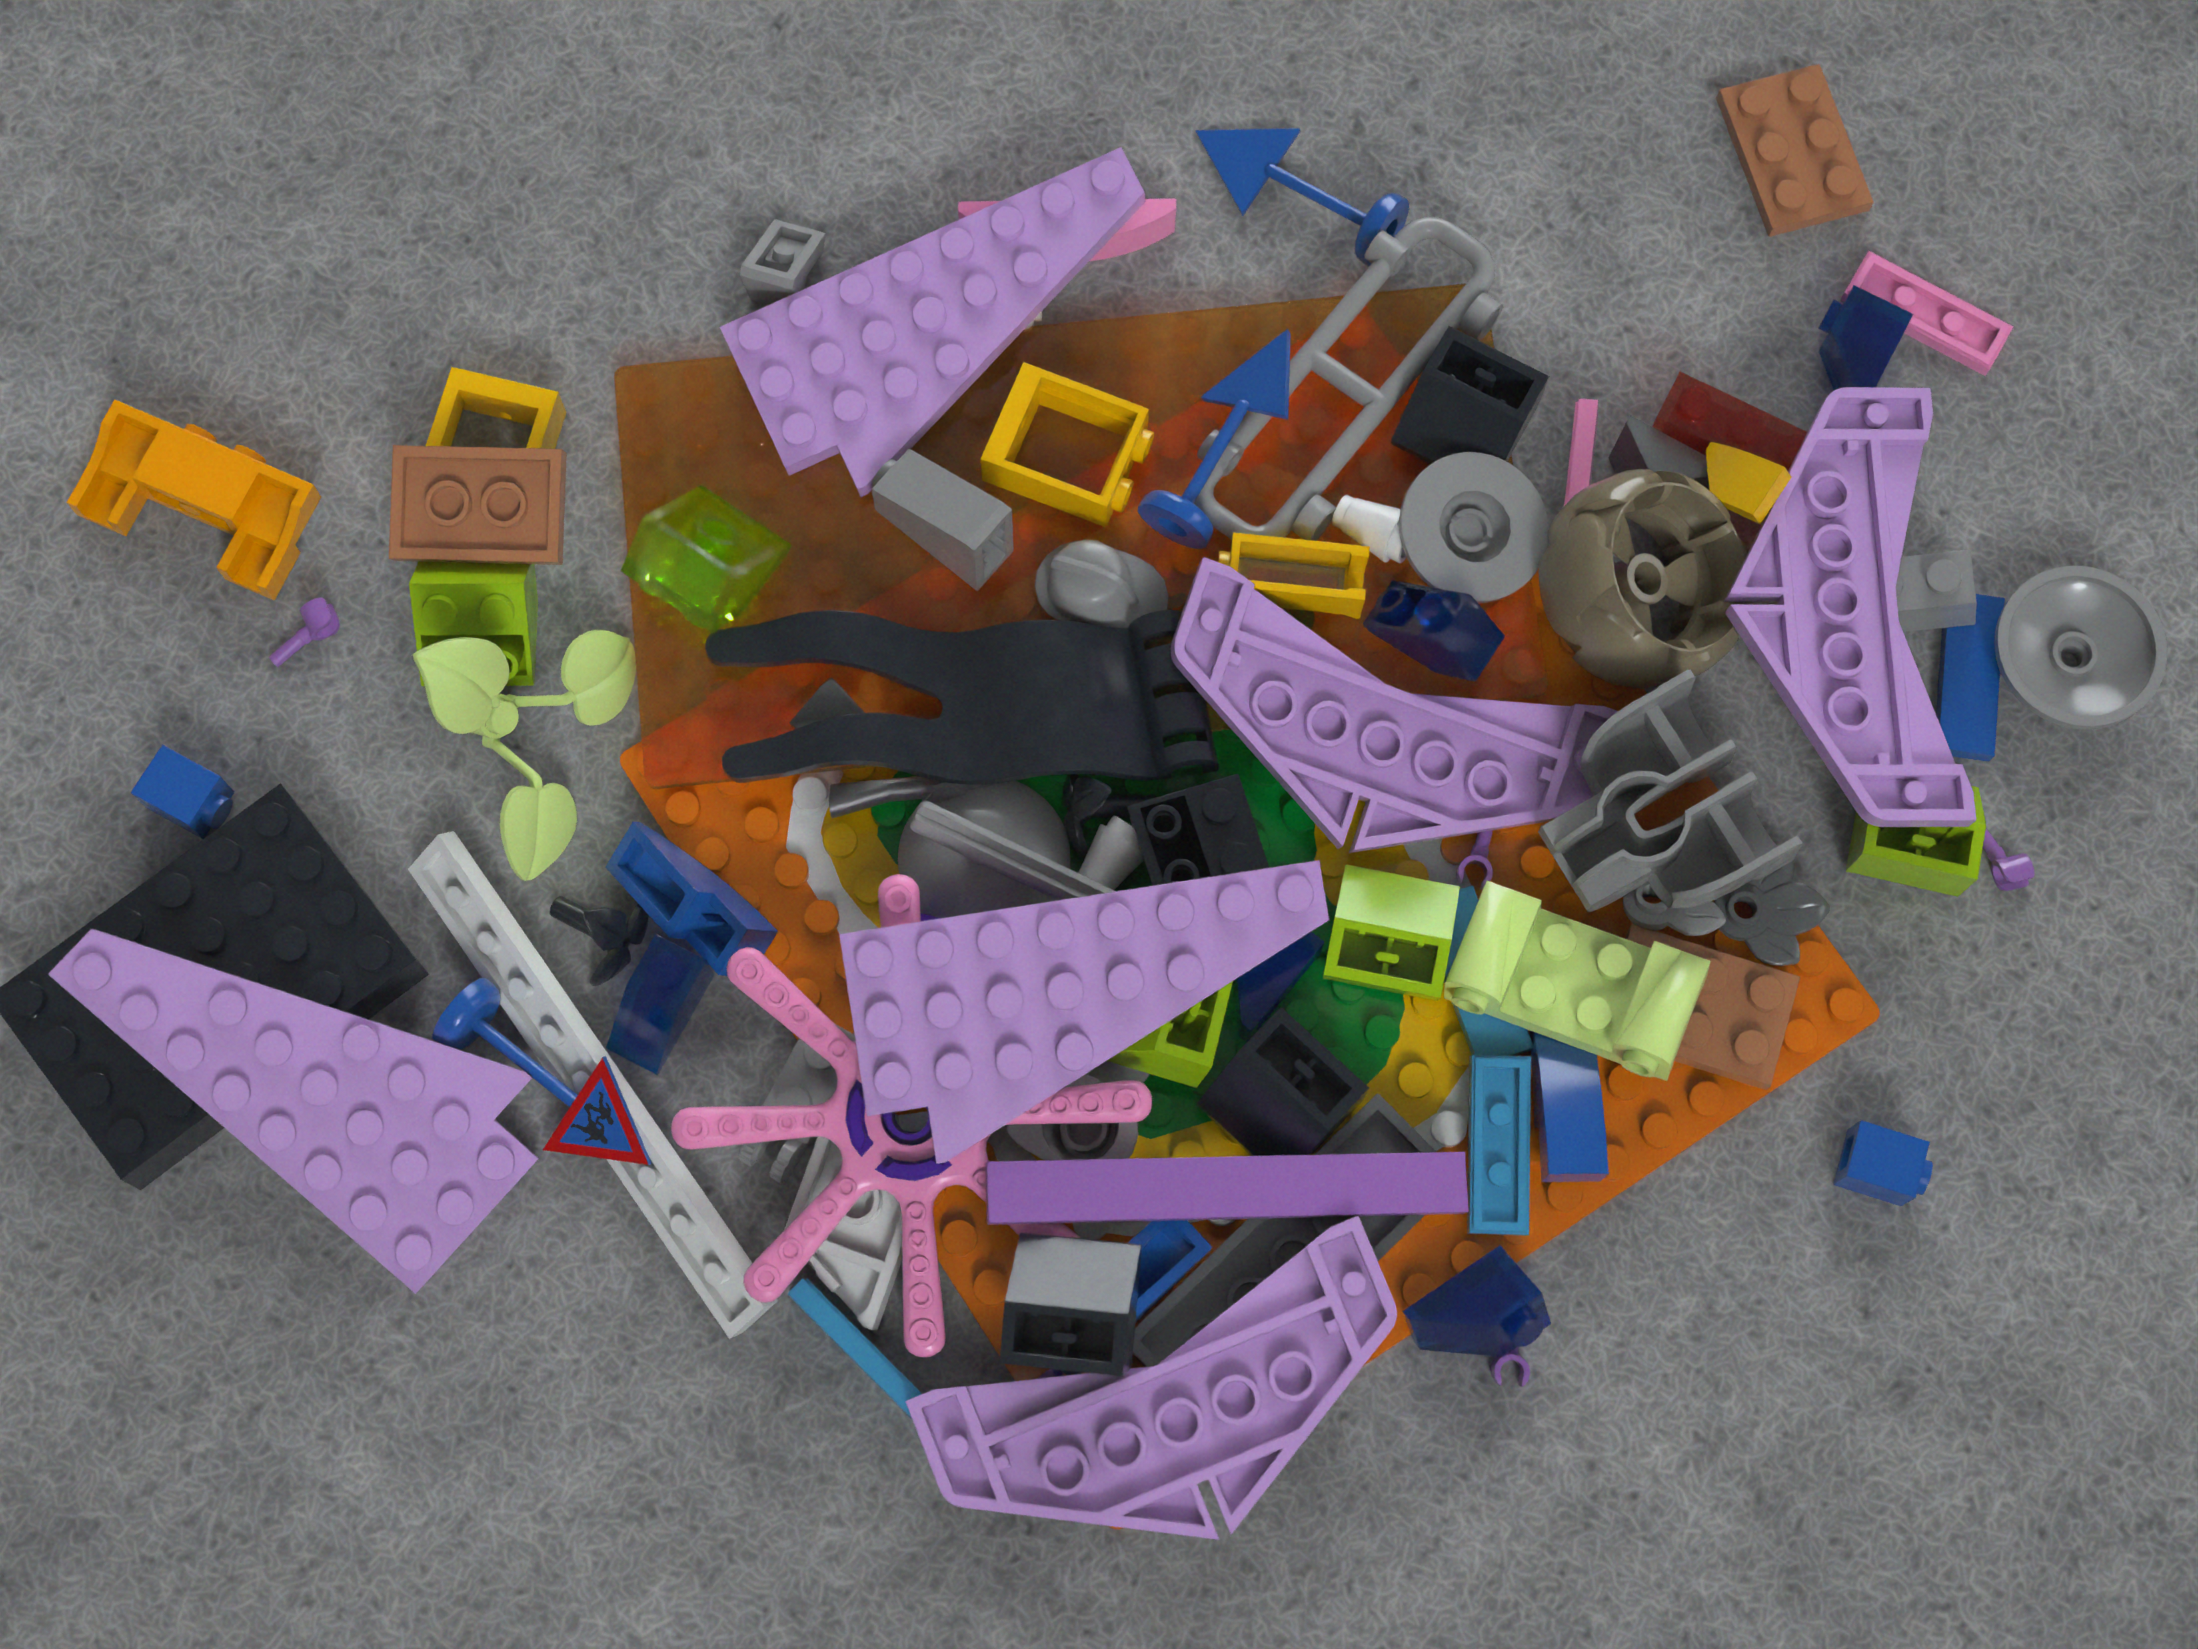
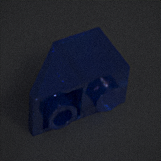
M1392 580L1386 590L1380 594L1376 605L1363 622V626L1369 632L1433 672L1475 682L1505 638V635L1471 594Z

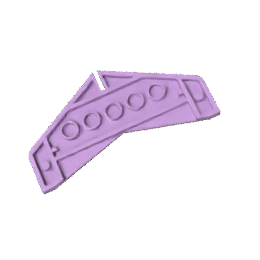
M1844 387L1834 390L1828 395L1820 406L1788 471L1792 478L1765 517L1724 602H1777V605L1731 604L1725 611V614L1858 815L1865 822L1878 827H1969L1976 821L1974 792L1963 765L1955 764L1898 617L1896 582L1923 445L1928 441L1933 417L1930 388Z
M1203 557L1199 562L1172 640L1171 657L1173 663L1337 849L1344 845L1358 800L1366 803L1349 853L1548 822L1594 796L1582 773L1580 766L1581 757L1595 731L1618 711L1596 705L1575 704L1573 706H1560L1405 692L1386 685L1254 589V583L1232 567Z
M1356 1216L1328 1228L1303 1250L1156 1366L1132 1368L1123 1377L1086 1373L934 1389L905 1402L938 1488L943 1497L952 1505L963 1508L1219 1540L1197 1484L1209 1480L1231 1535L1392 1330L1397 1318V1309L1359 1216Z

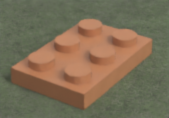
M1820 64L1719 90L1716 100L1768 237L1870 210L1874 201Z
M393 445L389 559L411 562L563 565L567 452L563 449Z
M1631 924L1625 939L1650 948L1653 942L1657 941L1711 961L1705 983L1690 1017L1675 1061L1764 1090L1768 1089L1772 1084L1800 976Z

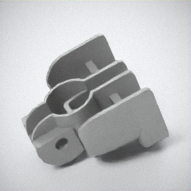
M1691 670L1677 675L1652 692L1633 701L1612 715L1595 731L1582 754L1580 762L1584 778L1594 796L1544 824L1538 831L1588 912L1598 910L1620 899L1647 881L1668 908H1692L1716 900L1751 880L1764 878L1794 860L1803 844L1799 837L1795 836L1777 846L1768 835L1751 801V793L1758 780L1753 772H1749L1726 785L1720 791L1685 810L1683 816L1662 827L1645 831L1635 819L1636 813L1686 782L1694 783L1730 764L1737 747L1732 739L1713 748L1700 729L1689 704V696L1695 681V676Z

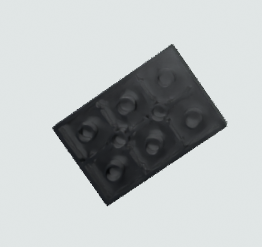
M280 783L0 987V1015L118 1177L129 1185L142 1190L224 1127L48 975L91 929H96L366 1019L372 1018L429 974L299 804Z

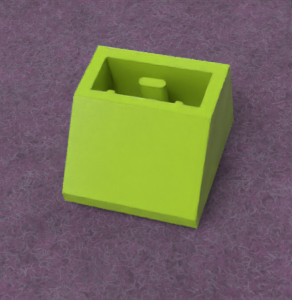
M418 562L409 582L417 651L437 642L453 638L472 637L488 640L496 644L506 656L509 665V678L506 686H534L538 618L535 564ZM419 671L421 686H425Z
M1971 786L1974 792L1976 821L1969 827H1878L1865 822L1856 812L1846 872L1956 897L1960 896L1978 880L1986 831V820L1979 787Z
M1345 864L1323 979L1438 1001L1441 998L1460 886Z
M1233 981L1107 1061L1197 1088L1212 1068Z

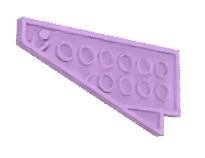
M1122 147L721 326L720 329L788 475L790 476L840 453L860 497L868 494L874 487L872 482L879 469L890 459L898 461L908 449H911L1145 203V192Z
M1320 861L839 934L867 1116L928 1107L936 1164L949 1161L1327 922L1329 916Z
M91 929L48 974L415 1294L538 1160V1157L495 1120L532 1079L523 1070L96 929Z

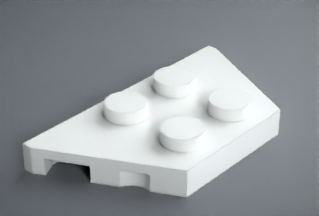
M928 1112L905 1115L895 1114V1117L902 1129L909 1132H918L925 1127L928 1120ZM818 1137L785 1229L830 1184L841 1169L842 1157L840 1150L834 1142L827 1138ZM872 1190L866 1192L856 1201L808 1261L816 1271L819 1279L831 1292H835L856 1314L857 1320L863 1327L871 1330H878L902 1262V1212L899 1202L887 1191Z

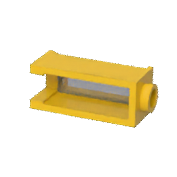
M1233 532L1230 552L1219 551V563L1232 567L1254 583L1256 591L1280 608L1342 614L1360 619L1365 602L1366 589H1363V582L1370 546Z

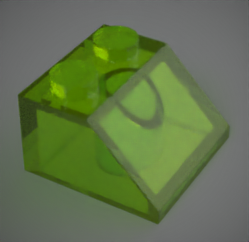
M700 485L643 516L621 572L636 581L639 587L647 594L661 598L682 612L685 618L693 625L705 628L713 633L743 613L787 556L792 545L703 485Z

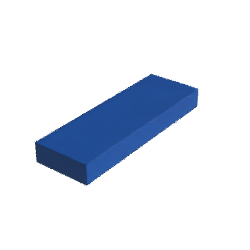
M1976 594L1975 625L1942 628L1936 716L1953 757L1989 762L1995 756L2000 670L1995 654V630L2000 613L2005 605V598Z

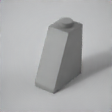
M908 449L898 461L890 459L875 475L872 482L874 486L872 494L875 510L976 591L982 587L1014 551L1012 509L997 498L913 450Z

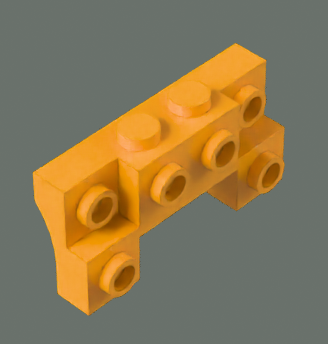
M114 399L101 422L91 458L66 503L77 516L124 536H127L147 499L231 534L233 538L216 568L225 580L275 601L301 553L296 543L321 499V495L314 484L267 465V461L263 456L248 447L236 445L232 450L216 443L217 439L199 426L187 423L183 429Z

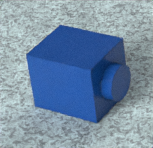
M162 744L130 793L147 809L204 839L211 828H219L229 816L233 804L230 798L235 791L221 776Z
M1860 1120L1847 1130L1833 1185L1903 1206L1915 1199L1917 1194L1923 1195L1927 1189L1933 1169L1932 1161L1926 1160L1930 1142Z

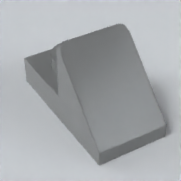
M774 219L741 265L740 277L749 298L770 305L806 289L807 276L823 253L826 233Z

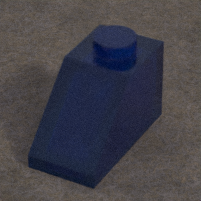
M1855 285L1852 287L1844 303L1833 299L1818 327L1819 330L1827 333L1819 349V354L1833 390L1844 387L1876 388L1913 314Z
M1309 932L1233 980L1238 1034L1246 1042L1261 1028L1320 956L1325 942L1313 932Z
M655 934L626 985L606 1049L658 1076L714 977V973L707 960Z
M1501 1245L1403 1311L1412 1339L1420 1350L1504 1357L1517 1347L1531 1344L1541 1335L1543 1329L1551 1324L1542 1292Z

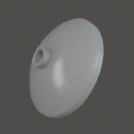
M2063 566L2041 572L2027 580L2013 593L2003 607L1997 621L1994 641L1995 654L2005 683L2026 708L2056 725L2073 729L2091 730L2121 723L2140 711L2151 700L2165 674L2167 641L2156 611L2134 586L2105 570L2087 566ZM2061 652L2071 653L2076 658L2077 666L2070 667L2064 664L2061 660Z
M1010 781L967 791V794L935 803L931 802L1070 869V845L1060 817L1046 799L1020 782ZM916 809L909 817L900 839L898 869L899 874L913 878L918 884L920 890V913L939 918H948L1058 901L913 832L910 824Z

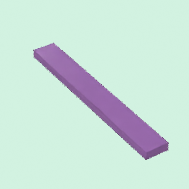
M1465 1152L990 1161L985 1164L987 1225L1464 1214L1469 1212Z

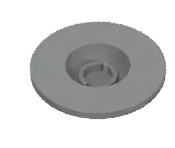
M1463 452L1443 457L1425 468L1415 478L1404 496L1399 516V532L1405 555L1410 565L1425 583L1449 598L1469 603H1486L1505 598L1523 587L1534 576L1539 568V560L1547 549L1548 518L1538 491L1519 469L1501 458L1477 452Z

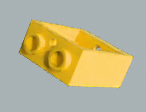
M1023 362L980 459L982 481L1107 527L1113 511L1116 510L1122 513L1128 503L1134 481L1127 478L1134 462L1143 464L1150 451L1155 433L1148 430L1149 409ZM1039 405L1125 436L1100 495L1014 463Z
M451 367L426 446H451L462 411L467 410L531 425L533 428L526 448L555 449L566 410L558 391Z

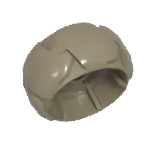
M1650 469L1627 470L1582 489L1558 512L1548 530L1550 546L1539 560L1540 594L1545 614L1553 630L1563 637L1570 648L1576 653L1572 658L1587 672L1605 682L1618 686L1641 689L1658 687L1687 670H1691L1694 676L1704 673L1719 662L1735 646L1739 636L1735 632L1736 629L1725 614V611L1731 604L1751 605V602H1724L1749 551L1745 542L1740 540L1736 529L1731 523L1730 514L1726 507L1705 486L1678 472H1654ZM1626 517L1639 524L1654 538L1660 546L1659 550L1663 557L1667 558L1669 562L1667 566L1664 567L1661 561L1651 554L1642 553L1635 556ZM1613 554L1622 561L1613 564ZM1666 595L1679 603V615L1673 618L1670 632L1673 634L1669 641L1663 642L1652 635L1649 605L1660 601Z

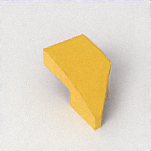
M1710 442L1706 448L1709 491L1723 503L1726 509L1761 525L1792 476L1785 467L1734 447Z

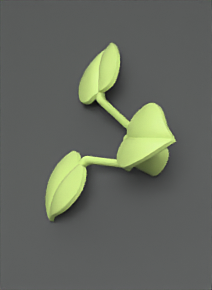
M607 630L587 631L579 635L568 646L561 665L562 682L568 692L561 695L516 696L500 694L509 678V665L502 650L488 640L472 637L447 639L429 645L413 654L414 661L423 678L429 706L437 722L449 732L458 734L473 733L483 736L482 745L497 752L529 781L530 787L516 786L507 793L500 813V832L503 847L511 868L521 880L527 881L536 878L558 859L576 830L577 811L570 792L564 786L557 783H549L542 786L541 776L500 742V738L515 729L519 718L518 707L564 706L573 702L574 712L578 721L590 726L606 723L621 712L627 703L636 674L635 650L630 642V638Z

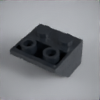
M1448 326L1420 376L1390 444L1429 464L1443 457L1463 452L1484 453L1501 458L1507 462L1541 401L1549 376Z
M1238 774L1127 806V812L1151 886L1270 868Z
M1280 1007L1238 1051L1197 1102V1106L1251 1156L1312 1155L1363 1101L1369 1087Z
M1021 1232L1005 1298L999 1363L1123 1377L1132 1367L1142 1245Z

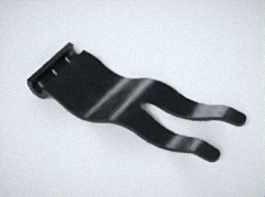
M822 610L797 613L754 625L719 629L712 632L705 642L706 655L717 666L775 667L801 663L841 665L874 673L907 688L935 697L942 703L943 707L938 719L929 720L888 713L848 714L817 721L775 737L733 746L725 751L722 757V766L726 776L737 783L774 779L822 767L852 764L886 767L934 781L964 785L998 784L1031 777L1061 774L1103 775L1129 780L1151 781L1172 778L1171 774L1175 770L1185 766L1200 765L1202 766L1203 773L1216 772L1220 766L1207 702L1173 663L1171 644L1146 650V645L1152 640L1161 637H1174L1182 611L1161 610L1142 615L1133 620L1128 628L1102 627L1065 620H1031L998 624L961 632L922 630L864 613ZM1171 685L1186 686L1187 692L1172 693L1156 699V692L1164 687ZM1186 733L1196 734L1197 741L1182 742L1168 747L1165 745L1166 740L1173 736Z

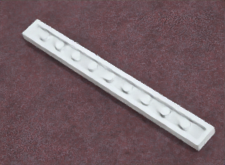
M454 831L438 834L408 868L409 872L481 977L487 978L498 988L501 996L500 1005L547 1071L578 1095L601 1058L606 1056L652 1164L645 1165L609 1159L607 1161L728 1338L730 1339L743 1333L778 1302V1299L764 1303L755 1300L747 1293L743 1280L744 1274L752 1264V1261Z

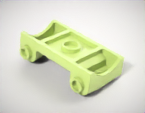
M1486 881L1444 983V999L1452 1001L1454 1005L1467 1012L1487 1014L1617 1062L1628 1071L1644 1077L1655 1076L1667 1081L1690 1017L1705 983L1711 961L1657 941L1653 942L1651 948L1541 909L1542 900Z

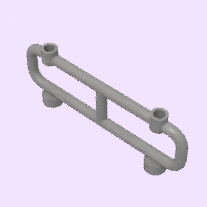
M1423 217L1413 220L1404 226L1395 237H1392L1385 231L1377 234L1365 253V259L1372 264L1290 361L1289 396L1310 371H1313L1364 408L1267 524L1261 526H1253L1246 523L1219 504L1213 495L1214 487L1218 481L1233 471L1239 463L1244 450L1273 417L1248 411L1194 502L1208 516L1215 529L1231 540L1233 532L1284 538L1292 530L1302 539L1317 541L1332 522L1336 506L1320 495L1422 373L1448 326L1456 330L1459 328L1466 335L1481 341L1500 316L1503 304L1487 294L1495 279V263L1490 251L1479 240L1455 224L1438 217ZM1435 239L1467 259L1472 264L1473 275L1378 390L1326 354V352L1390 276H1395L1407 261L1411 250L1422 240ZM1218 430L1212 431L1202 443L1197 453V457L1203 461L1219 433Z

